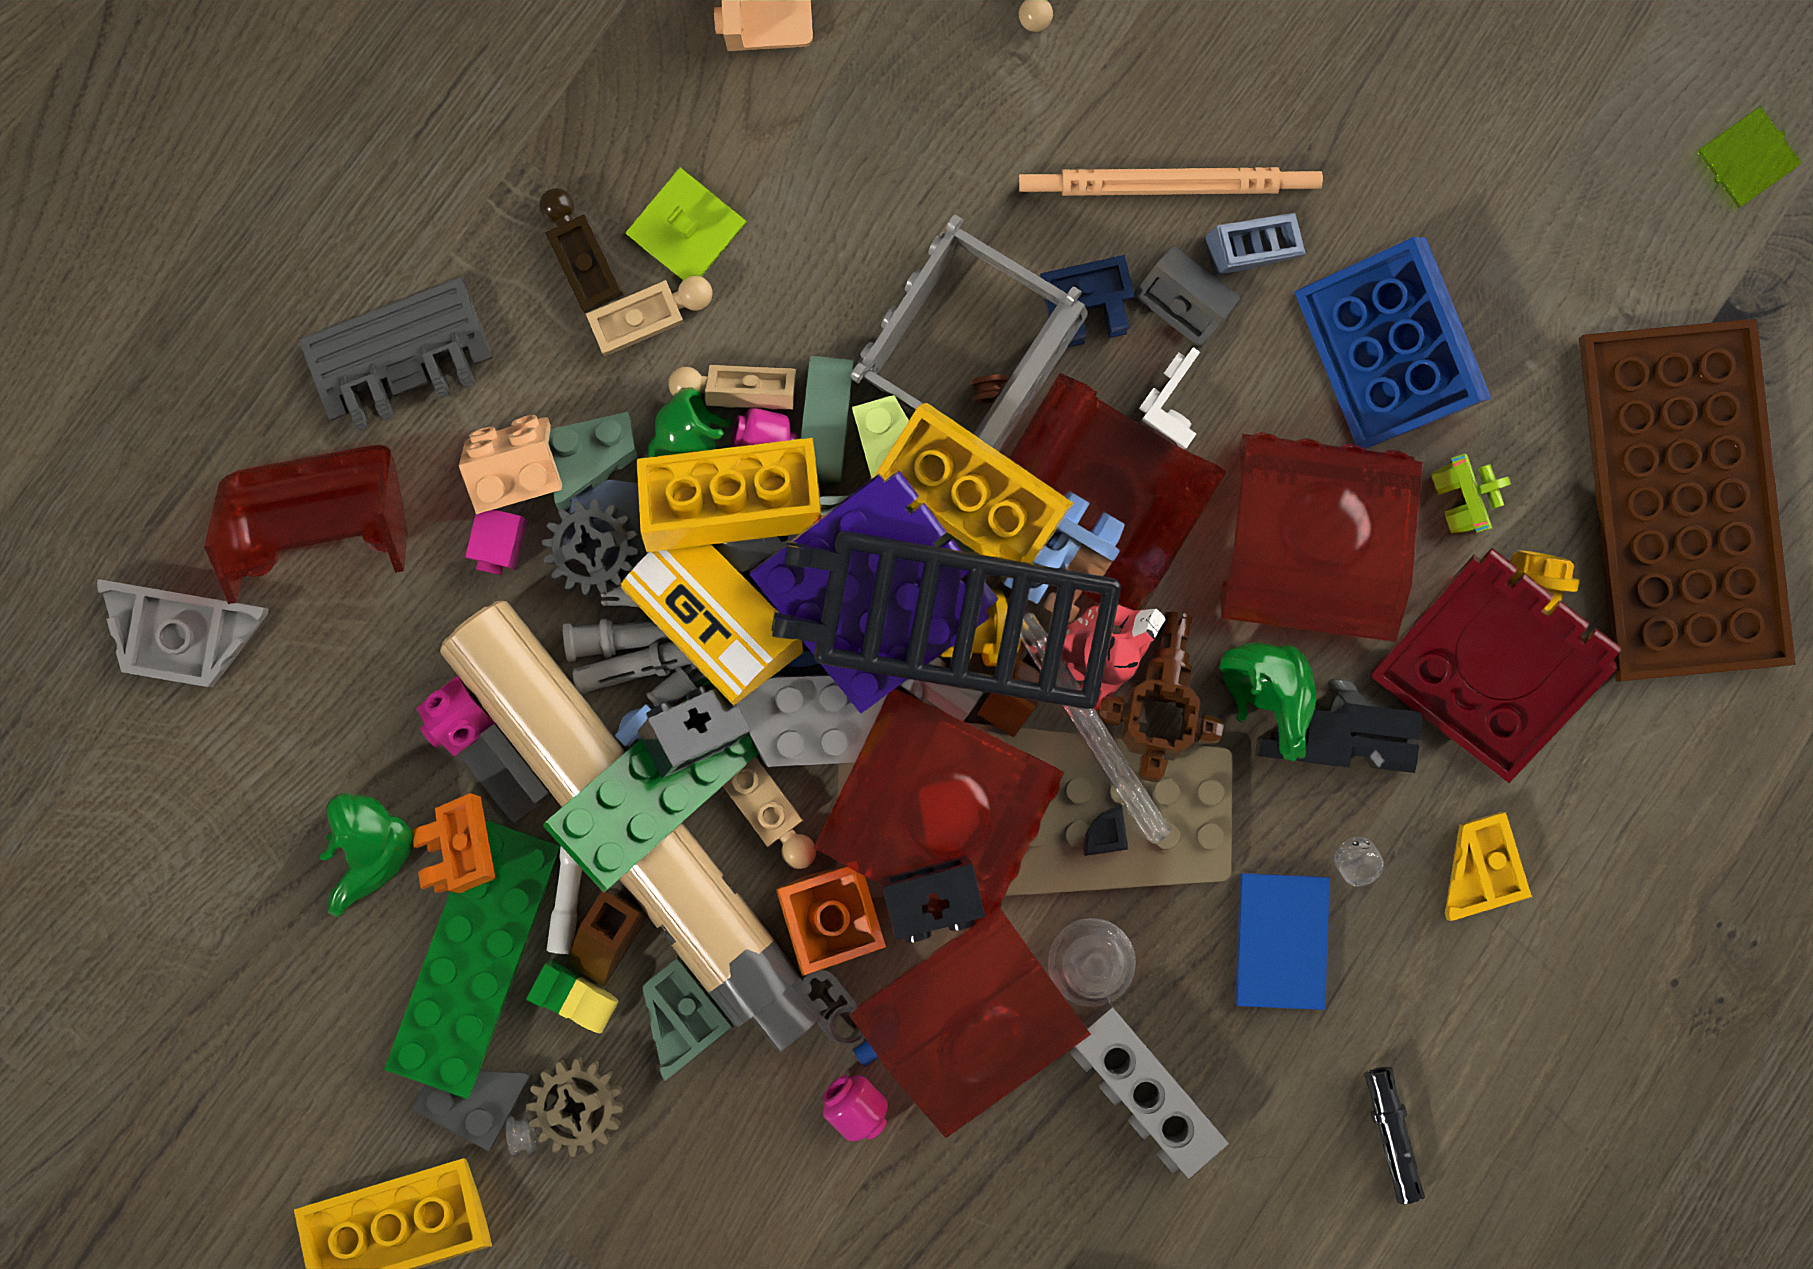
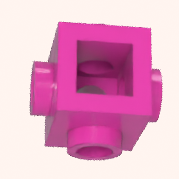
M458 675L441 689L430 694L416 708L424 722L420 730L425 738L435 748L442 744L453 756H456L467 746L475 743L481 736L480 734L495 723Z

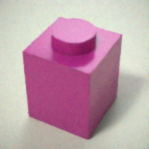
M498 510L475 514L465 557L477 561L476 570L502 575L503 568L516 570L528 520L522 516Z

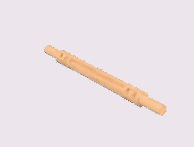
M1279 167L1064 169L1062 174H1019V192H1062V196L1278 194L1279 189H1321L1323 175L1322 171L1280 172Z

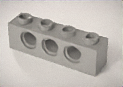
M1109 1002L1069 1036L1075 1045L1070 1051L1071 1055L1086 1072L1093 1067L1104 1079L1098 1085L1115 1106L1122 1101L1133 1113L1127 1119L1144 1140L1151 1135L1162 1148L1156 1154L1173 1174L1180 1169L1189 1179L1229 1144ZM1113 1048H1122L1127 1052L1126 1063L1118 1069H1110L1104 1064L1105 1055ZM1142 1082H1151L1156 1087L1154 1097L1145 1103L1135 1101L1133 1093L1136 1086ZM1180 1116L1184 1118V1128L1180 1134L1176 1136L1163 1134V1124L1169 1117Z

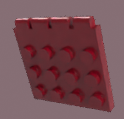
M1491 548L1482 559L1474 554L1376 664L1371 670L1370 676L1413 710L1422 712V717L1510 783L1616 671L1617 666L1613 660L1621 651V647L1597 628H1594L1585 638H1582L1580 635L1588 627V621L1562 601H1558L1547 611L1545 607L1553 598V594L1525 573L1512 584L1508 580L1514 575L1517 567Z

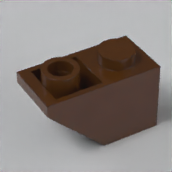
M1032 632L1026 637L1016 654L1012 679L1038 683L1045 650L1034 651L1032 649V645L1040 639ZM990 693L977 714L1014 738L1039 701Z
M609 888L605 893L601 891L578 928L567 963L600 985L606 986L648 918L647 914L634 899L617 888Z

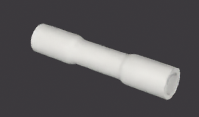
M561 846L555 907L551 913L546 951L570 954L577 927V903L582 868Z

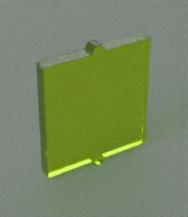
M1761 106L1697 151L1714 174V183L1723 186L1738 208L1802 164L1801 160L1784 139L1786 133L1783 130L1778 131Z

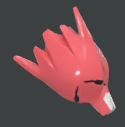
M1118 605L1114 625H1117L1121 631L1119 634L1112 633L1098 702L1091 709L1092 711L1098 710L1102 698L1113 696L1118 688L1136 672L1139 662L1146 653L1150 642L1154 640L1165 621V617L1157 609L1131 610ZM1099 606L1087 608L1076 621L1068 624L1060 664L1065 663L1066 665L1061 675L1065 680L1084 681ZM1048 633L1032 645L1034 651L1045 650Z

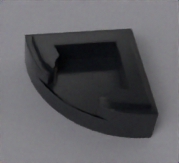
M1122 805L1103 811L1091 822L1084 837V856L1128 850Z

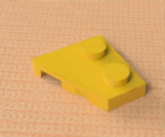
M1498 812L1459 824L1445 909L1446 919L1449 921L1457 920L1532 897L1506 812Z

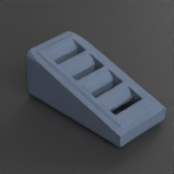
M1295 213L1218 225L1206 235V243L1216 276L1302 257L1306 254ZM1275 228H1281L1286 247L1284 249L1279 247ZM1259 232L1264 233L1268 249L1266 252L1263 250ZM1246 235L1250 251L1248 255H1246L1241 236Z

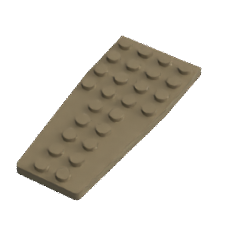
M874 722L856 763H838L837 867L861 862L871 897H884L879 878L932 864L918 786L970 777L972 786L981 785L985 811L977 812L979 823L955 858L967 855L972 862L981 898L1225 881L1231 876L1232 754L1226 748L1192 745L1186 753L1174 761L1168 760L1165 774L1159 782L1142 780L1139 774L1140 757L1143 754L1130 752L1122 738L1020 728L1013 738L995 725L975 723ZM1122 805L1128 850L1084 856V837L1091 822L1103 811ZM936 893L928 895V898H938Z

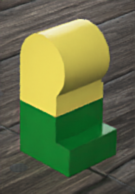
M552 959L544 964L526 1000L541 1008L544 1006L596 1033L603 1032L619 1002L611 993Z

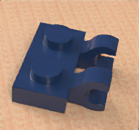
M1125 255L1040 273L1039 277L1067 294L1073 286L1081 290L1082 293L1077 300L1085 304L1087 311L1104 307L1110 338L1127 335L1126 330L1129 329V324L1123 303L1133 301L1135 295ZM1044 298L1049 318L1057 305ZM1082 323L1067 346L1068 348L1085 344L1084 339L1087 337L1084 323Z

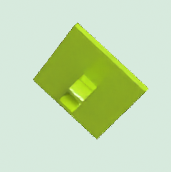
M680 167L625 234L683 281L690 276L702 277L745 226L747 221Z

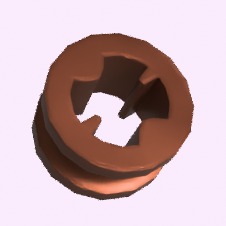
M996 374L972 379L971 387H975L977 391L976 395L973 396V403L995 402L1008 382L1009 375Z

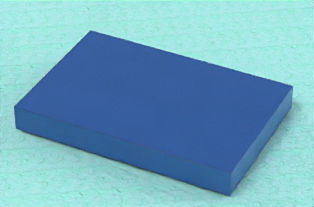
M1240 873L1235 1005L1325 1010L1330 877Z

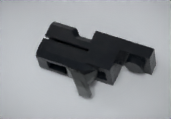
M1330 679L1328 685L1334 690L1336 696L1332 700L1329 711L1314 710L1306 731V756L1302 759L1297 758L1295 761L1350 767L1351 755L1364 757L1371 768L1415 773L1419 745L1415 744V740H1420L1422 712L1375 707L1364 701L1350 680ZM1270 731L1269 739H1257L1255 756L1285 760L1279 751V732Z

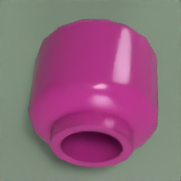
M750 408L744 416L738 415L736 417L731 433L730 448L796 440L797 433L791 432L790 421L787 416L759 408Z
M842 1075L832 1082L822 1097V1101L825 1103L823 1106L824 1118L850 1142L860 1141L864 1138L871 1140L878 1136L886 1125L887 1099L861 1075L850 1077Z

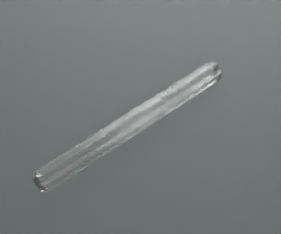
M1026 613L1020 639L1041 670L1048 635L1036 616L1032 613ZM1061 657L1056 686L1082 691ZM1064 706L1148 840L1154 844L1166 838L1171 833L1170 827L1095 709Z

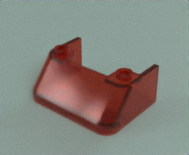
M370 445L242 469L224 477L218 485L204 548L227 603H237L242 577H259L269 573L278 562L280 551L361 535L368 549L382 553L388 552L395 573L404 571L408 531L396 465L390 448L385 445Z

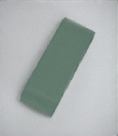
M811 355L801 439L813 438L818 482L841 485L853 384L850 376L854 369V360Z

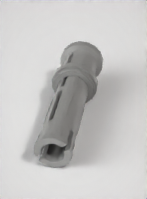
M601 619L599 624L573 627L571 623L563 624L564 648L568 663L575 662L576 657L603 654L605 658H612V655H616V650L649 647L650 643L661 641L662 644L672 642L652 620L613 624L612 620Z

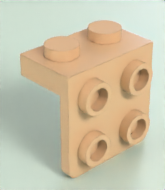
M722 0V7H714L716 34L724 35L727 51L807 47L813 41L811 0Z
M527 415L514 420L511 423V427L495 431L494 427H485L469 435L470 439L464 443L459 468L476 514L562 490V482L548 444L551 429L548 417L537 419L536 415Z

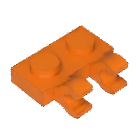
M469 793L435 808L437 821L419 826L411 831L414 848L427 845L428 852L442 849L444 862L423 868L418 872L421 889L434 886L435 893L447 890L462 893L495 879L481 796Z

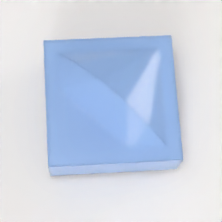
M645 704L642 708L629 711L623 716L619 730L614 736L624 746H633L641 739L638 730L648 719L646 713L654 707L650 704Z

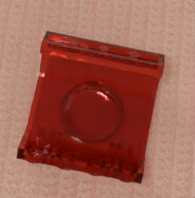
M1059 373L1009 456V459L1064 496L1069 490L1089 502L1090 504L1078 522V525L1086 530L1092 531L1103 512L1125 524L1120 539L1115 546L1120 552L1115 560L1111 562L1103 576L1120 581L1121 593L1118 605L1131 610H1144L1226 474V471L1217 464L1172 444L1110 407L1096 397L1098 392L1087 384ZM1086 591L1081 593L1100 604L1102 594Z
M1264 432L1256 433L1255 435L1242 433L1239 445L1241 487L1234 549L1228 580L1223 581L1220 592L1222 619L1396 642L1412 587L1423 462L1415 461L1413 456H1408L1406 453L1398 450L1376 452L1365 450L1353 444H1345L1339 447L1321 444L1319 441L1309 438L1295 441L1280 439L1273 434Z
M894 689L889 693L816 841L814 849L880 883L879 878L967 855L974 867L986 916L975 919L976 924L972 928L978 931L979 929L988 931L991 923L998 917L1001 911V902L1011 882L1015 880L1020 872L1021 861L1030 842L1039 833L1040 822L1049 803L1058 794L1064 772L962 720ZM936 893L928 895L929 902L927 905L935 910L938 908L937 901L940 899Z
M1000 906L994 908L985 915L986 917L976 921L974 926L956 935L852 1009L849 1014L888 1072L945 1138L1091 1035L1069 1001L1067 1002Z

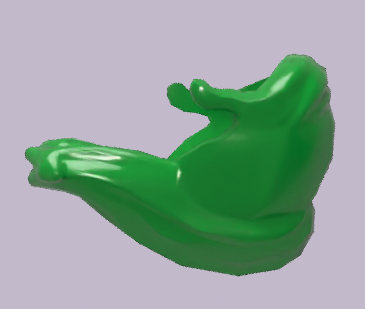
M693 387L681 388L657 413L655 420L656 436L652 438L648 445V458L716 449L714 439H720L724 432L721 429L714 430L709 428L710 423L726 428L731 425V420L720 418L708 411L701 393Z
M1262 642L1245 643L1225 651L1219 668L1222 671V679L1225 686L1235 700L1238 709L1237 721L1243 722L1247 719V702L1260 709L1274 711L1279 727L1280 754L1283 755L1285 760L1289 761L1304 758L1306 756V731L1315 710L1317 694L1313 671L1306 656L1299 649L1289 645L1277 647Z
M340 793L333 796L326 806V815L332 832L327 834L326 840L329 843L327 849L320 854L319 858L321 860L331 859L335 850L340 847L343 849L345 860L349 865L344 876L331 890L328 899L327 913L337 918L343 916L353 903L365 898L390 880L399 871L411 852L413 836L409 826L401 818L390 815L378 800L366 795Z

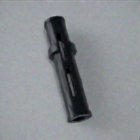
M1392 1067L1371 1069L1370 1072L1366 1071L1364 1073L1374 1109L1371 1111L1372 1121L1378 1125L1389 1172L1394 1185L1396 1201L1398 1204L1420 1201L1419 1199L1425 1198V1194L1419 1179L1411 1141L1406 1128L1405 1117L1408 1115L1406 1106L1400 1103Z

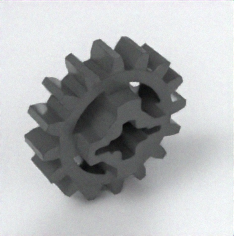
M592 499L589 509H585L580 501H575V513L570 515L565 510L560 509L558 513L563 520L560 525L548 523L547 527L555 534L553 539L542 540V545L551 548L553 552L543 558L544 563L557 564L558 567L551 576L556 580L567 576L565 588L573 591L580 583L582 594L590 596L593 586L596 585L602 594H607L609 590L608 582L613 581L621 586L623 579L620 573L623 570L631 572L634 568L628 563L629 556L635 557L640 555L638 549L630 546V542L639 537L636 531H625L624 528L631 521L627 515L615 519L617 513L616 506L610 504L603 512L601 511L600 501L597 499ZM592 519H600L609 523L615 531L605 533L597 531ZM574 526L576 532L570 543L563 545L568 531ZM588 534L593 540L601 543V547L595 549V561L588 554L582 553V549L588 546ZM620 550L617 561L608 570L607 562L614 551ZM584 563L591 577L576 574L567 564Z

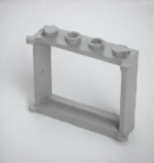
M955 214L947 224V232H941L933 240L928 252L931 256L923 269H916L908 279L905 286L907 294L899 306H892L886 313L881 324L883 331L876 342H869L862 350L861 357L853 369L850 378L857 383L863 378L889 396L895 395L898 402L914 412L919 405L924 404L879 376L878 373L956 252L962 247L1057 305L974 433L976 437L999 452L1084 322L1088 312L1085 304L1077 300L1082 293L1081 290L1073 286L1067 294L960 229L959 227L964 220Z

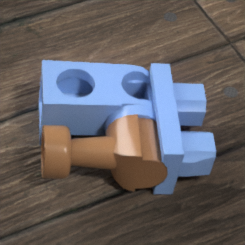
M1068 490L1064 497L1074 504L1033 564L1103 576L1111 562L1115 560L1120 552L1115 546L1120 539L1125 524L1103 512L1092 531L1086 530L1078 525V522L1090 503ZM1002 577L1000 579L1002 583L1012 589L1013 579ZM1031 582L1028 599L1038 604L1049 585ZM1075 590L1069 623H1073L1079 613V608L1074 603L1083 591ZM1050 593L1042 605L1050 612H1053L1056 593Z

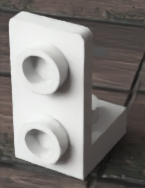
M1194 347L1186 357L1178 352L1164 372L1170 378L1164 389L1160 392L1153 388L1139 408V410L1145 413L1139 425L1179 453H1182L1188 447L1196 433L1189 429L1192 424L1183 415L1172 409L1166 413L1161 407L1200 352Z

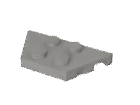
M101 579L97 580L98 592L103 594L109 618L106 619L109 631L117 643L116 655L121 672L214 687L266 618L269 610L263 607Z
M829 674L772 676L738 702L737 705L751 730L749 734L767 767L856 763L886 696L860 714Z

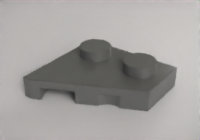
M481 1069L469 1099L425 1084L411 1110L489 1152L532 1073L527 1070L506 1072Z

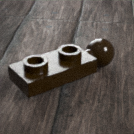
M559 188L546 191L540 199V212L546 220L556 223L557 227L545 233L582 311L587 313L623 296L624 294L585 214L575 219L572 218L574 201L567 191Z

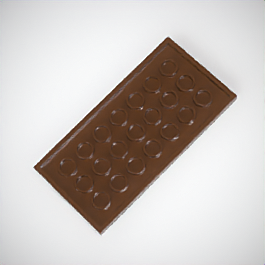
M1757 319L1582 335L1579 337L1610 632L1611 640L1621 647V651L1614 658L1617 666L1615 671L1616 682L1796 665Z

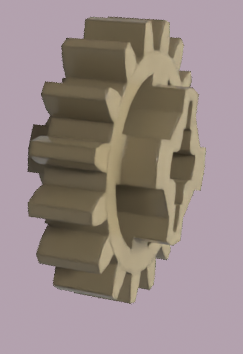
M582 1057L574 1059L572 1068H568L567 1063L563 1059L559 1060L556 1063V1074L547 1068L540 1074L545 1085L534 1083L530 1088V1091L538 1096V1099L531 1100L526 1104V1109L537 1112V1116L528 1124L530 1127L541 1126L543 1132L537 1139L540 1143L546 1141L549 1137L554 1140L552 1152L557 1153L563 1145L568 1146L570 1157H575L579 1147L583 1145L586 1152L591 1154L596 1149V1139L604 1145L610 1141L611 1137L606 1128L617 1130L620 1127L621 1122L613 1114L623 1112L625 1104L615 1102L614 1098L623 1089L621 1086L610 1087L608 1082L614 1073L610 1070L602 1076L598 1074L599 1062L596 1060L588 1068L583 1067ZM578 1078L591 1082L596 1088L590 1089L580 1084ZM557 1084L559 1098L555 1104L547 1108L550 1091ZM572 1097L575 1103L583 1102L585 1108L580 1112V1116L576 1110L569 1111L566 1107L572 1100ZM604 1106L603 1119L600 1125L594 1129L593 1125L595 1123L592 1115L595 1110ZM560 1124L571 1129L573 1135L563 1132L555 1125Z

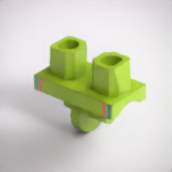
M1467 454L1451 458L1452 463L1431 473L1438 495L1459 488L1462 489L1466 504L1445 511L1451 533L1467 532L1474 529L1478 533L1492 528L1482 495L1487 494L1491 509L1504 506L1499 489L1511 485L1509 476L1496 480L1491 464L1478 468L1483 485L1478 486Z

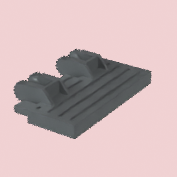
M461 277L298 340L328 419L333 421L348 415L342 399L344 398L358 430L369 427L368 416L362 406L358 392L370 388L376 409L385 421L394 417V411L383 382L388 381L393 396H398L429 383L423 368L426 366L433 386L440 399L450 395V387L438 361L452 356L457 369V376L461 384L467 389L475 386V381L464 351L469 349L475 365L493 359L469 292Z

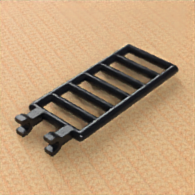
M841 531L837 534L834 550L787 541L784 557L785 565L811 567L830 572L821 620L804 619L774 612L771 627L772 636L816 642L814 658L818 663L1082 709H1093L1096 706L1121 593V583L1119 580L851 531ZM852 550L879 555L861 653L834 648ZM897 558L924 563L906 660L879 656ZM942 566L969 571L950 668L923 663ZM987 574L1013 579L994 675L968 671ZM1031 582L1058 587L1038 683L1012 679ZM1075 590L1102 594L1082 691L1056 686Z

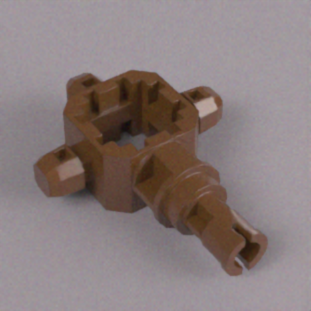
M1174 611L1166 612L1164 615L1165 621L1160 648L1155 649L1154 658L1148 662L1145 681L1134 688L1129 696L1128 703L1124 702L1122 697L1108 696L1102 698L1098 712V718L1103 722L1116 726L1120 722L1124 723L1122 741L1130 752L1143 754L1140 757L1139 774L1142 780L1159 782L1165 774L1168 760L1174 761L1186 753L1194 743V737L1197 738L1199 743L1214 744L1221 740L1224 723L1218 718L1205 714L1202 718L1198 717L1201 700L1193 689L1189 687L1192 667L1188 664L1189 654L1186 653L1192 617L1183 613L1182 618L1178 620L1177 624L1179 612ZM1148 698H1153L1154 701L1176 703L1175 707L1182 708L1181 715L1183 718L1179 740L1175 739L1172 743L1161 738L1145 737L1146 733L1139 732L1140 725L1138 723L1142 700L1147 701Z

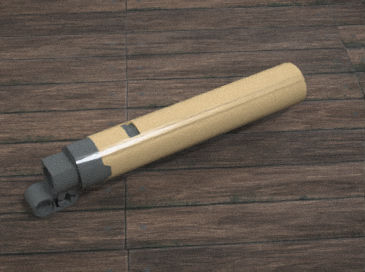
M496 601L492 605L482 608L460 624L443 641L440 649L441 655L561 807L626 752L507 601ZM683 823L619 879L657 928L661 926L664 929L665 937L672 944L673 949L736 1028L752 1019L776 1051L784 1050L815 1023L828 1039L840 1045H854L860 1042L866 1035L868 1028L867 1018L839 980L832 973L825 970H819L807 975L801 974L738 892L736 893L731 885L726 884L722 879L723 873ZM811 980L826 982L827 987L824 988L823 993L830 1002H836L838 998L842 1001V1004L831 1008L825 1017L820 1013L822 1010L828 1009L825 1002L820 998L810 999L808 996L812 991V986L809 984ZM843 1012L850 1013L856 1021L855 1031L847 1038L839 1036L834 1026L836 1018Z

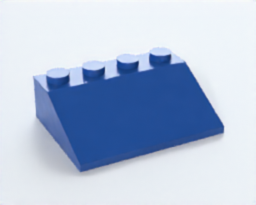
M1412 237L1294 292L1358 451H1363L1492 399L1427 238Z

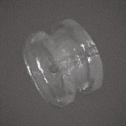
M530 1113L524 1114L521 1120H516L514 1116L507 1117L506 1138L512 1157L519 1156L523 1150H526L528 1154L536 1152L535 1127H530L528 1124L533 1119Z

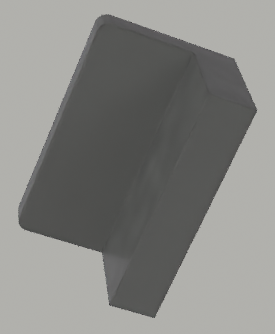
M1171 246L1134 293L1135 298L1200 348L1203 347L1240 300V296L1176 246Z
M494 723L480 734L483 738L461 755V759L512 823H516L552 794L498 725Z

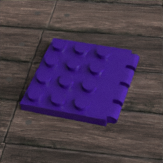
M897 471L886 480H884L880 473L793 538L791 542L834 550L837 534L841 531H851L935 546L934 542L946 533V530L925 503L920 504L911 512L908 511L906 507L916 500L919 495L902 473ZM952 538L939 546L941 548L961 551ZM787 544L750 571V576L780 613L804 619L821 620L830 571L785 565L784 557ZM852 550L834 645L836 649L861 653L879 555ZM897 558L879 656L906 660L924 563ZM942 566L924 664H929L955 644L967 581L964 583L961 578L969 573L967 570ZM986 582L976 628L989 619L986 609L998 600ZM802 640L814 655L816 642ZM821 664L860 714L907 680L906 678Z

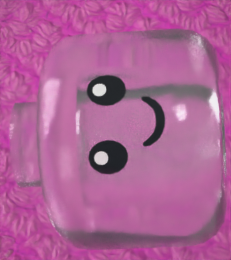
M1356 836L1345 840L1339 845L1334 854L1336 867L1345 881L1352 886L1362 887L1375 882L1381 876L1384 869V860L1373 842L1365 837Z

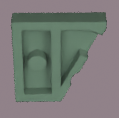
M628 412L550 429L548 444L562 482V490L553 492L558 510H566L572 505L570 499L588 486L595 489L606 481L613 471L624 468L638 457L632 421Z
M679 957L674 959L642 986L646 1007L649 1009L653 1040L656 1042L659 1056L660 1073L665 1081L733 1026Z

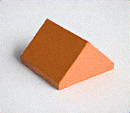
M861 862L806 875L776 889L802 975H807L886 947Z

